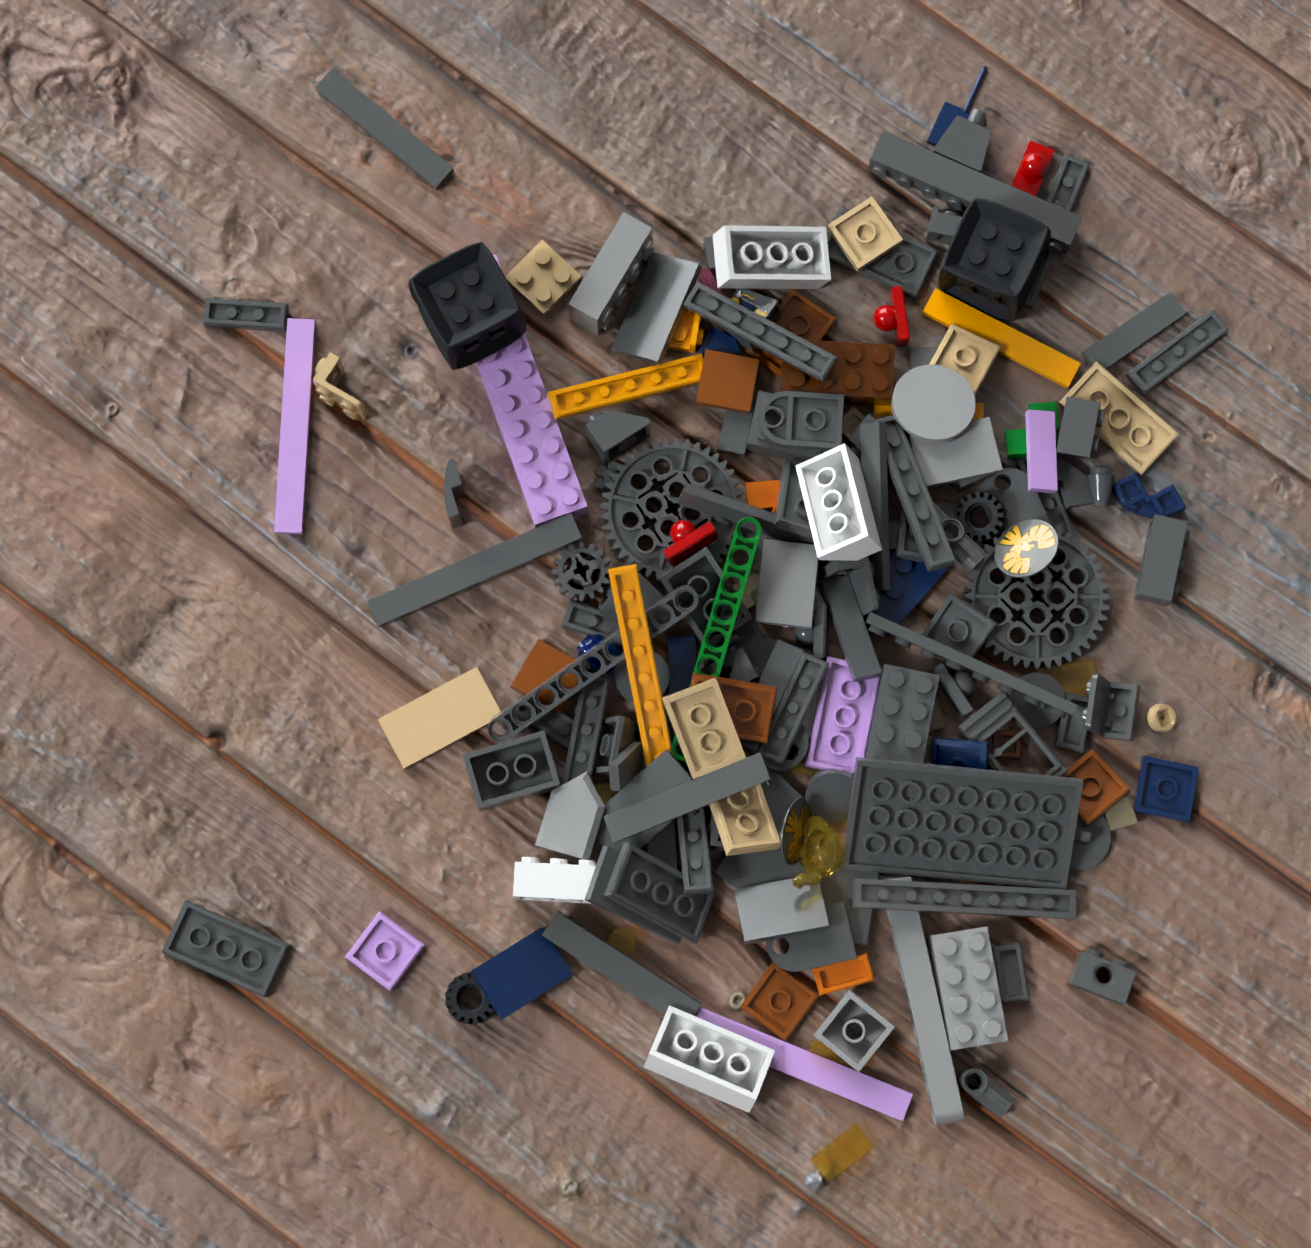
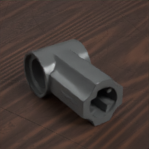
M963 1069L957 1077V1084L960 1090L969 1094L998 1118H1001L1009 1110L1015 1099L989 1079L980 1069ZM974 1073L979 1081L977 1087L971 1090L967 1086L966 1079L970 1074Z

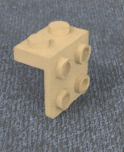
M330 352L327 358H321L315 368L317 373L313 378L316 392L320 395L319 399L330 406L337 404L344 408L342 412L354 420H357L358 417L365 420L367 412L364 404L336 388L345 371L340 357Z

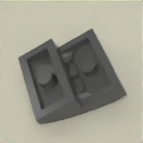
M454 458L448 461L444 478L445 505L452 529L463 526L455 500L466 497Z

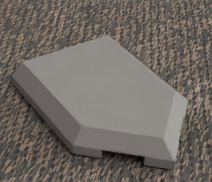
M588 772L551 791L535 846L582 860H590L606 807Z

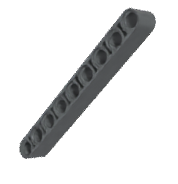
M682 585L645 610L651 640L697 607L698 594L692 586ZM690 592L694 597L692 604L688 606L681 605L677 600L679 594ZM659 608L668 609L671 614L670 619L666 622L657 621L654 616L655 611ZM620 629L496 714L490 720L487 728L489 737L497 743L509 740L625 659L624 651L620 654H613L608 649V645L612 641L617 640L622 643ZM589 657H596L600 660L601 667L597 670H589L585 665V661ZM567 673L574 674L578 679V683L572 687L566 686L562 681L563 675ZM544 689H549L554 693L555 699L549 703L543 702L539 697V693ZM521 705L528 706L532 715L527 719L520 718L516 713V709ZM496 722H504L507 724L509 731L504 735L497 734L493 729V725Z

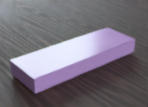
M1029 409L1025 412L1028 491L1055 493L1058 491L1055 412Z

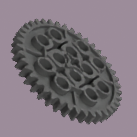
M664 438L663 446H659L658 442L653 440L652 449H649L645 443L642 444V453L634 448L633 459L625 455L626 465L616 464V468L620 473H610L614 483H605V487L610 492L602 493V498L608 500V502L601 504L600 507L608 511V513L601 515V520L609 521V523L603 526V531H612L606 539L607 541H616L611 549L613 551L621 549L622 551L618 558L621 560L628 557L627 563L629 565L637 564L638 572H641L643 568L646 569V578H649L653 572L656 573L657 581H660L658 576L672 568L666 560L663 550L670 547V544L673 542L670 536L662 533L661 527L667 522L675 524L679 520H687L684 512L688 507L677 504L679 498L672 497L669 493L673 485H681L684 488L688 481L689 484L745 503V500L737 499V497L743 494V490L734 488L739 484V479H730L734 474V470H724L728 462L718 463L719 453L710 457V447L704 449L703 452L700 451V442H697L691 448L689 439H686L683 446L680 445L678 438H675L673 445H670L668 439ZM659 462H665L669 465L670 470L667 474L660 475L655 472V465ZM697 470H703L707 473L708 479L703 483H698L693 479V473ZM635 477H643L647 484L643 489L637 490L631 486V481ZM654 481H657L658 484L665 483L662 493H659L657 490L650 492L653 489ZM658 500L662 507L658 512L651 513L646 508L647 502ZM667 501L673 507L679 506L678 518L672 513L667 514ZM637 507L640 508L646 519H649L650 522L654 520L657 522L654 525L655 533L661 540L662 544L660 543V541L658 540L653 531L651 532L650 529H643V527L645 526L644 517ZM699 512V518L690 522L698 529L711 521L716 529L718 538L706 547L717 564L721 565L722 559L720 555L722 554L727 557L729 551L726 547L731 545L736 524ZM626 515H635L639 520L638 524L633 528L626 527L623 524V519ZM641 538H650L654 543L653 547L648 551L641 550L638 547V542Z
M1060 527L1055 531L1059 539L1057 551L1062 554L1063 562L1060 565L1050 563L1041 571L1044 578L1042 584H1034L1029 577L1021 578L1022 584L1019 581L1012 583L1001 593V590L1011 581L1012 577L1003 573L1004 582L1002 584H994L990 580L991 571L998 570L1002 572L995 561V548L999 540L996 537L992 539L994 547L988 544L983 547L987 557L974 569L976 572H968L966 575L972 582L965 583L964 588L971 590V593L964 594L963 599L971 601L969 603L971 606L989 618L990 612L993 609H999L1004 614V621L995 626L983 648L987 649L993 646L992 656H996L1000 652L1003 653L1002 662L1011 657L1012 666L1014 667L1019 661H1022L1023 669H1027L1030 662H1032L1034 669L1038 670L1041 662H1043L1044 667L1050 669L1052 660L1057 667L1061 666V657L1069 663L1072 661L1071 652L1079 657L1082 655L1079 647L1086 650L1090 648L1087 639L1091 641L1098 639L1093 631L1101 632L1103 630L1098 622L1107 621V617L1101 614V612L1110 609L1108 605L1103 604V601L1111 598V595L1103 593V590L1109 588L1110 584L1101 583V580L1107 576V573H1098L1097 571L1103 564H1094L1092 562L1097 556L1096 553L1086 554L1090 547L1089 545H1085L1082 548L1079 547L1080 537L1073 542L1070 541V531L1062 537ZM1075 570L1082 574L1083 581L1081 584L1076 585L1070 581L1069 573ZM1051 571L1053 573L1059 571L1062 574L1060 577L1062 584L1058 581L1053 584L1050 581L1052 578ZM1012 590L1022 592L1024 600L1021 604H1015L1010 600L1009 595ZM1052 590H1058L1062 593L1063 602L1061 604L1051 602L1049 594ZM1031 591L1033 593L1038 591L1042 593L1040 597L1042 603L1040 601L1035 603L1031 601L1033 597ZM1070 601H1072V603L1062 612V615L1060 617L1062 623L1059 621L1051 623L1041 633L1040 631L1051 621L1050 619L1053 615L1050 613V611H1060ZM1037 609L1043 613L1044 619L1042 623L1036 624L1030 620L1031 610ZM1011 610L1014 612L1022 611V623L1020 621L1015 623L1011 621L1013 616ZM1071 610H1079L1082 613L1083 621L1081 624L1071 622L1069 618ZM1012 629H1019L1023 632L1024 640L1022 643H1014L1010 639V631ZM1052 629H1058L1063 633V641L1056 644L1051 641L1049 634Z

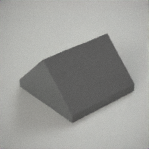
M624 716L603 718L593 770L594 775L609 777V764L632 741L637 742L639 734L638 723Z

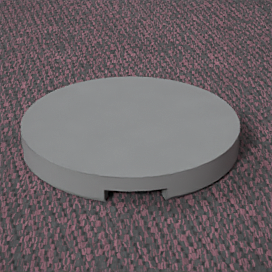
M922 365L909 370L899 379L893 391L891 409L896 423H899L906 432L911 434L912 438L925 443L939 444L953 440L969 427L975 412V396L969 383L958 372L941 365Z

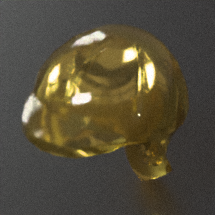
M821 816L810 817L805 823L804 844L797 850L799 855H796V857L803 859V869L808 873H799L792 881V885L799 889L804 885H817L823 877L834 873L843 862L844 844L842 838Z

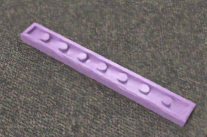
M287 318L274 522L275 534L303 535L316 329L315 319Z
M701 1007L699 1008L696 1017L775 1050L769 1067L903 1121L913 1095L912 1093Z

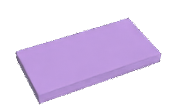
M827 657L826 662L829 663V667L821 684L805 767L822 771L834 769L842 772L844 770L854 776L856 757L865 758L881 676L853 682L846 660Z

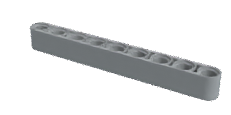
M890 873L880 875V880L912 881L910 875ZM887 910L934 1124L937 1127L964 1121L963 1107L919 912Z

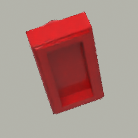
M1030 140L1011 186L1036 197L1055 150Z
M901 286L891 287L889 293L890 305L878 307L873 314V322L881 331L888 332L894 329L897 347L907 346L910 332L903 288Z
M677 521L670 530V538L674 544L663 550V553L670 566H675L702 547L715 541L718 538L716 529L711 521L698 529L690 521Z

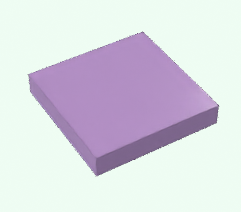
M379 911L345 958L389 991H392L425 945Z

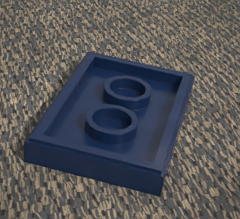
M543 927L471 971V974L500 1020L505 1019L573 975L553 942L542 936L545 931Z

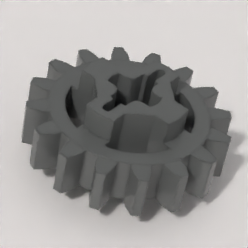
M580 542L579 548L576 549L572 544L569 545V552L567 553L561 549L559 553L562 559L553 560L554 565L558 569L551 570L553 576L559 577L553 581L554 586L562 585L559 593L564 595L568 592L569 601H573L575 596H578L580 603L584 602L585 596H589L591 601H594L595 592L603 595L604 590L601 586L610 585V581L605 578V576H609V568L605 567L610 564L609 558L601 559L604 551L601 549L598 552H594V544L592 543L588 549L584 548L583 542ZM581 555L589 556L593 558V560L588 561L586 559H583ZM571 559L570 569L563 573L565 564ZM577 562L583 570H587L586 582L580 574H577ZM600 571V577L596 584L593 585L592 578ZM570 585H579L582 587L583 590L575 589Z

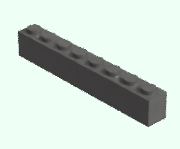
M883 131L870 158L868 169L872 170L876 176L891 178L897 181L901 187L907 189L914 188L921 191L922 195L934 200L937 198L944 201L947 206L954 210L962 209L966 211L974 198H982L1002 204L1037 219L1051 230L1048 250L1053 253H1067L1083 218Z

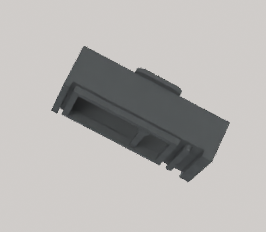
M1003 691L956 728L965 740L984 741L1013 718L1022 730L1002 747L996 748L993 754L989 752L988 770L1005 771L996 761L995 757L1001 756L1002 751L1024 733L1052 766L1044 775L1060 777L1068 770L1055 751L1045 744L1021 715L1017 705Z

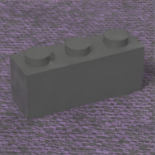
M1157 514L1150 519L1133 599L1167 606L1172 599H1176L1179 590V584L1175 583L1177 573L1182 572L1185 558L1181 557L1182 548L1187 546L1190 537V531L1186 530L1187 521Z

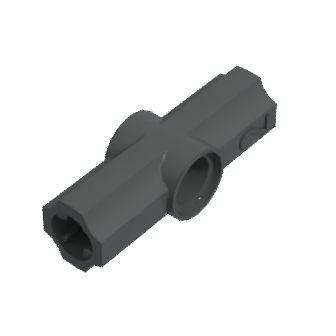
M933 502L944 531H948L954 536L953 539L948 537L947 539L955 559L969 573L972 572L987 557V554L964 532V527L960 521L949 518Z

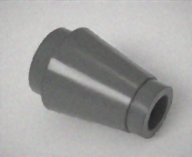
M1090 468V475H1087L1094 500L1092 507H1109L1115 477L1112 474V468Z

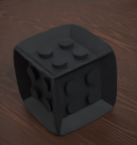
M974 198L966 209L946 252L943 267L938 277L939 290L985 314L1003 320L1015 321L1040 271L1044 254L1050 244L1051 230L1042 222L1022 212L994 201Z
M483 242L471 244L441 258L420 270L409 280L408 285L411 296L418 305L419 312L428 331L452 370L470 366L512 344L526 332L525 316L520 310L516 296L493 254Z

